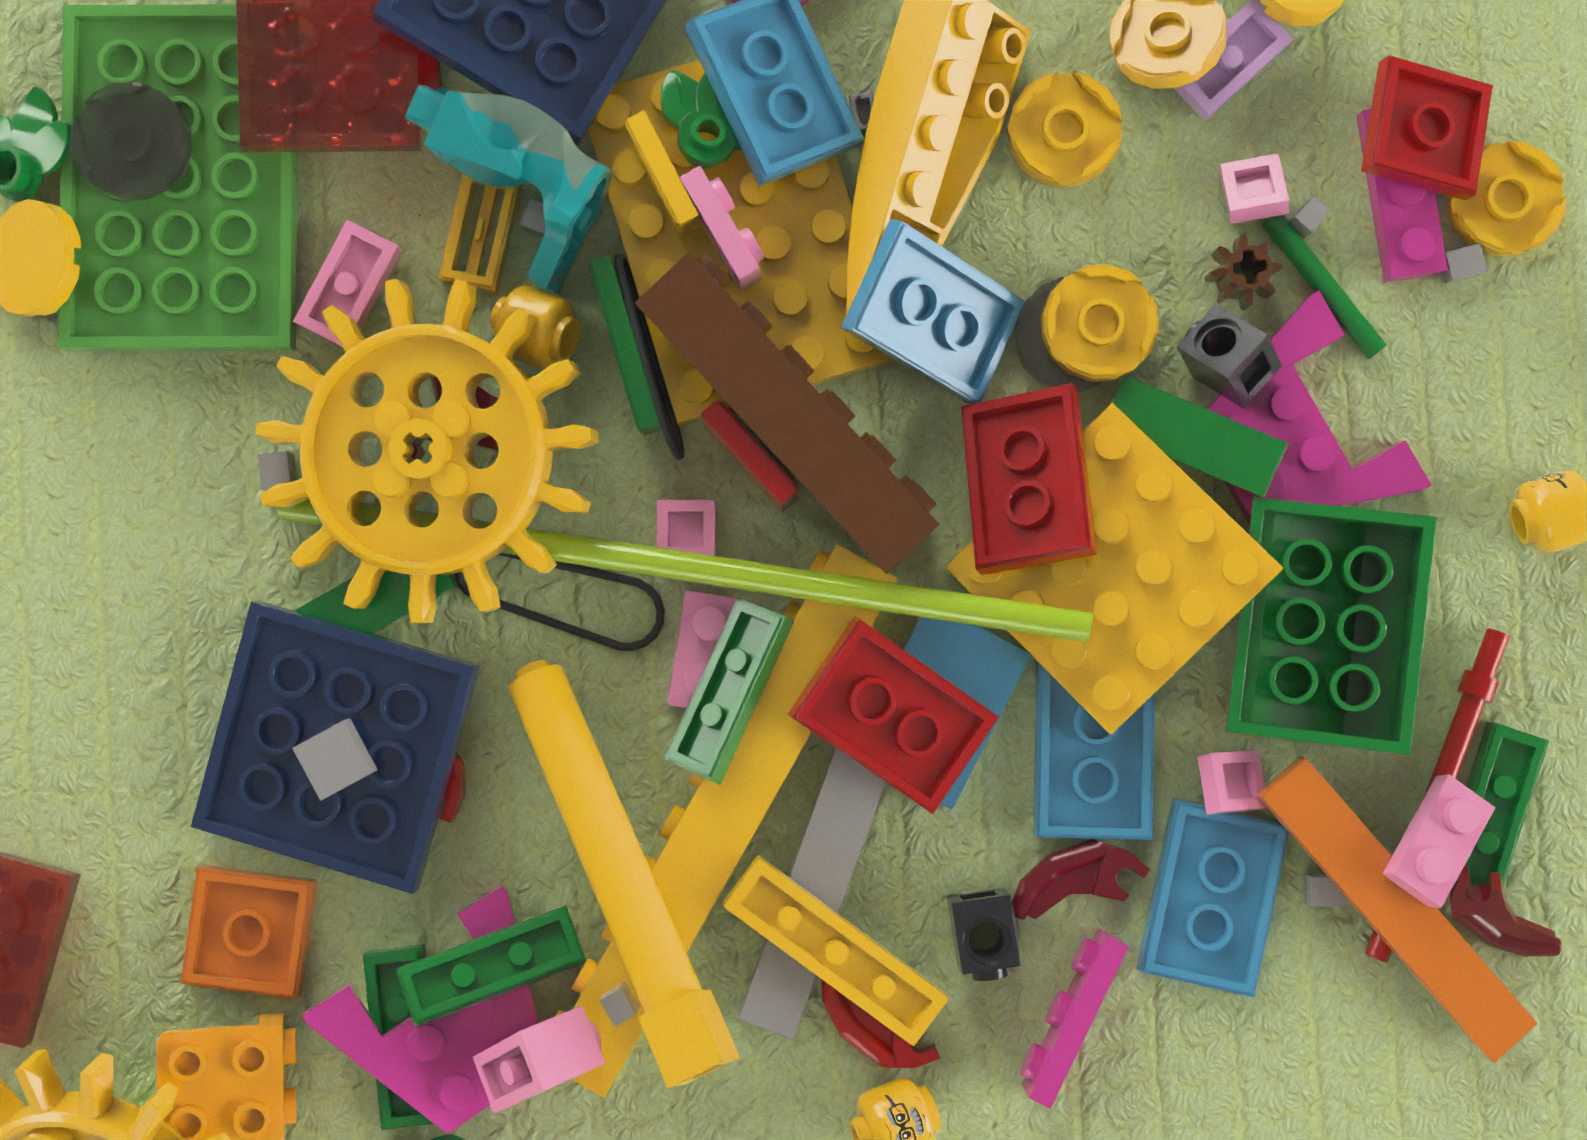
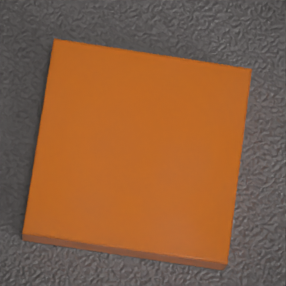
M208 865L197 867L181 984L293 999L299 998L303 990L318 880Z

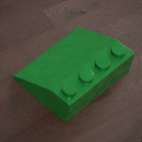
M1253 497L1249 526L1251 528L1250 536L1283 567V570L1240 610L1226 732L1411 755L1437 522L1436 516Z

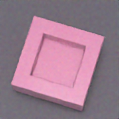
M1279 153L1220 164V179L1230 224L1289 213V197Z
M657 500L656 547L716 556V501Z
M1259 750L1217 752L1197 757L1207 815L1257 811L1267 808L1257 796L1265 788Z

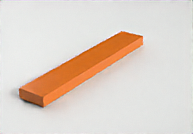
M1299 756L1257 794L1258 798L1485 1058L1495 1063L1538 1024L1438 908L1427 907L1382 874L1392 856L1307 758Z

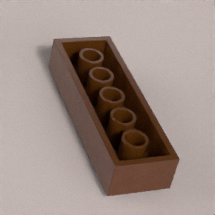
M688 252L646 291L635 304L884 573L887 574L940 525L929 513L937 504L913 478L910 479L905 474L899 480L888 469L896 462V459L874 435H869L865 432L859 437L848 423L856 416L832 390L825 389L820 394L809 383L807 378L815 371L791 345H786L780 351L765 335L773 325L749 299L740 307L724 289L730 284L731 279L708 254L697 261Z

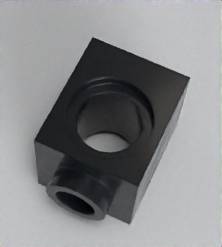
M1216 304L1201 321L1194 323L1189 328L1183 341L1177 346L1194 379L1243 409L1282 367L1268 334Z
M1005 888L947 896L956 961L962 975L972 973L974 981H991L1007 977V968L1021 966L1011 895ZM982 922H992L998 925L999 928L998 941L992 948L987 950H977L969 944L971 930Z

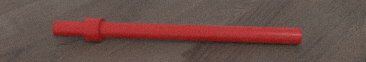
M1487 628L1472 670L1465 669L1457 692L1461 693L1462 696L1425 795L1437 775L1449 774L1457 780L1485 702L1492 704L1500 681L1494 678L1510 638L1508 634ZM1374 930L1365 954L1388 963L1392 950Z

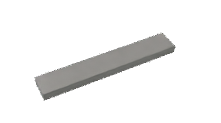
M834 748L789 878L839 913L886 782L837 748ZM766 939L738 1020L794 1039L816 975Z

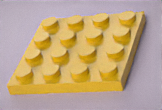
M1113 403L1083 431L1097 555L981 575L975 568L972 540L946 566L947 570L972 595L1093 613L1089 643L1007 631L1110 735L1283 570V567Z

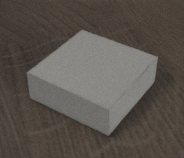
M350 718L335 724L292 748L320 801L378 770Z

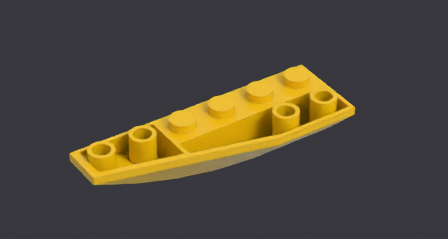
M987 0L903 1L875 92L861 152L853 201L848 251L846 315L889 221H903L942 247L998 141L1031 30Z

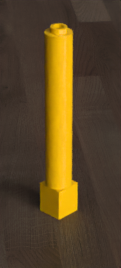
M547 660L534 661L521 667L515 672L516 680L509 685L508 690L645 1012L644 1015L638 1017V1020L667 1088L688 1084L739 1059V1053L711 989L703 990L563 667L558 664L549 665Z

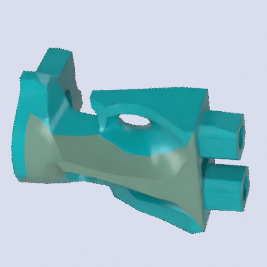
M419 85L406 112L405 119L429 131L424 145L437 157L476 182L497 187H515L532 183L540 190L543 198L545 234L527 275L541 288L560 293L592 226L598 223L602 215V205L612 177L611 168L580 151L565 127L527 101L499 94L452 91L446 87H439L435 91L427 86Z

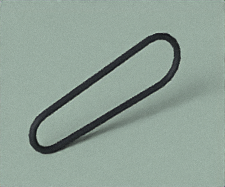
M616 254L614 263L659 424L671 454L676 460H681L685 456L683 439L645 315L635 304L639 299L634 278L625 257L622 254Z
M505 553L498 554L500 556L521 560V558L518 555ZM555 561L557 565L554 568L636 586L647 592L656 608V621L651 632L643 639L632 643L619 642L499 599L501 606L499 609L622 651H634L646 647L657 638L664 625L665 608L661 596L652 585L639 578L571 563ZM455 573L458 587L465 595L470 597L463 573Z

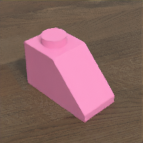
M583 1006L523 1029L472 1057L494 1114L605 1064L601 1053L599 1032L596 1026L588 1020Z

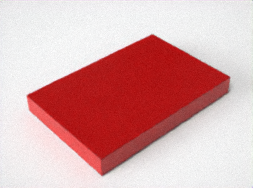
M1074 383L961 406L976 570L981 575L1097 555L1079 394Z
M855 616L787 714L932 814H934L999 718L992 711Z

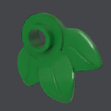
M671 70L665 77L661 88L660 105L664 117L678 129L677 144L685 159L696 167L712 168L725 162L733 151L742 150L706 73L698 82L681 72ZM697 132L710 133L717 139L712 141L704 140Z
M32 88L12 119L0 115V194L7 199L17 202L30 199L37 192L44 176L55 172L63 163L71 145V124L58 120L56 106L42 88Z

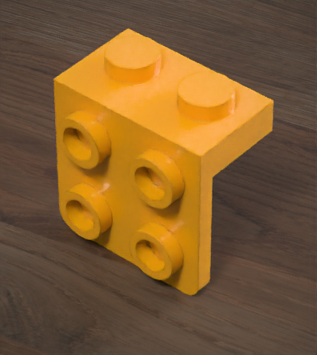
M284 1012L260 1013L258 1024L177 1029L163 1032L156 1043V1090L158 1091L167 1082L179 1088L173 1109L163 1121L171 1126L184 1140H203L223 1132L231 1140H284L285 1125L297 1124V1088H285V1065L296 1064V1028L284 1029Z

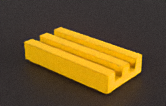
M645 110L627 118L625 127L629 139L678 234H682L685 237L701 229L699 215Z
M462 174L438 278L442 283L453 285L455 279L463 280L474 285L477 289L485 290L486 293L498 295L523 185L515 187L489 186L476 182L467 175ZM476 184L484 185L485 189L466 271H456ZM502 189L505 190L486 276L483 277L479 276L498 190Z

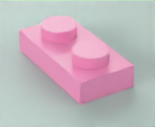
M701 166L679 177L699 215L701 225L739 290L742 291L761 280L760 267L757 262L764 259V254L748 227L741 231H738L728 214L735 206L719 177L709 181Z
M346 220L293 322L343 348L339 340L330 332L322 311L331 305L344 310L356 321L361 331L385 285V281L389 278L403 250L395 243Z
M685 590L667 705L682 708L688 707L737 598Z
M1437 775L1382 874L1427 907L1442 908L1495 807L1451 775Z

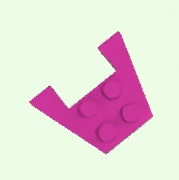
M1319 290L1308 296L1296 308L1297 310L1270 337L1282 367L1244 409L1220 394L1206 408L1289 443L1265 498L1343 506L1413 493L1432 486L1406 440L1395 444L1352 468L1294 368L1296 362L1344 336L1342 329ZM1224 481L1246 521L1250 524L1253 497H1264Z
M502 884L457 913L473 940L515 924L509 896ZM350 983L302 1014L307 1025L447 1134L490 1106L472 1057L511 1035L539 1023L530 984L417 1028L414 1026L412 1017H409L385 1034L381 1033Z

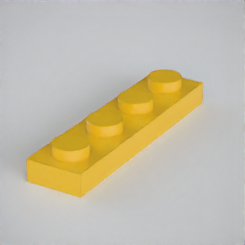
M757 855L723 901L725 909L913 1047L949 1000L944 991L759 855Z

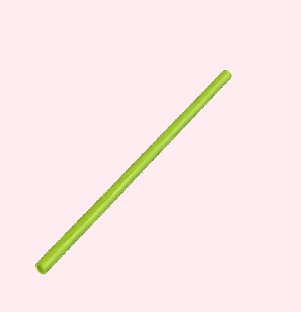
M310 499L293 507H277L280 519L323 526ZM360 502V519L367 526L373 524L380 515L381 505ZM415 510L418 522L424 527L431 525L438 516L436 513ZM474 519L475 523L481 528L488 527L493 523ZM526 528L527 533L535 541L547 548L554 561L1088 643L1091 634L1092 612ZM510 546L502 552L517 555Z

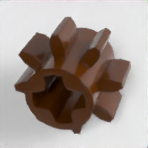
M1240 234L1233 242V253L1222 246L1213 251L1211 256L1220 265L1218 269L1209 272L1204 279L1206 282H1216V286L1221 292L1218 295L1217 303L1221 304L1228 298L1239 300L1241 310L1245 311L1253 305V292L1264 299H1268L1276 292L1274 286L1267 280L1283 267L1280 263L1271 262L1270 256L1267 253L1270 247L1268 241L1262 243L1259 247L1248 245L1245 234ZM1238 263H1240L1243 271H1252L1253 278L1247 283L1243 274H1234L1233 268Z

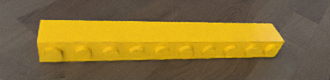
M836 544L830 555L820 550L809 570L893 583H896L898 580L896 576L890 573L885 574L880 567L839 544ZM806 599L801 606L791 600L783 616L794 621L721 784L693 773L688 784L697 788V791L688 807L685 809L675 804L659 835L668 839L667 844L657 860L649 855H646L645 858L686 953L812 732L787 714L854 616L872 626L880 611ZM608 925L600 937L610 942L600 962L598 963L588 958L571 987L572 990L581 994L573 1009L583 1006L588 1020L596 1026L601 1038V1053L605 1064L572 1080L603 1098L606 1097L640 1037L643 1029L638 1017L645 1014ZM625 982L639 1009L636 1015L615 1027L600 999L604 993ZM559 1009L556 1016L563 1014L565 1012Z

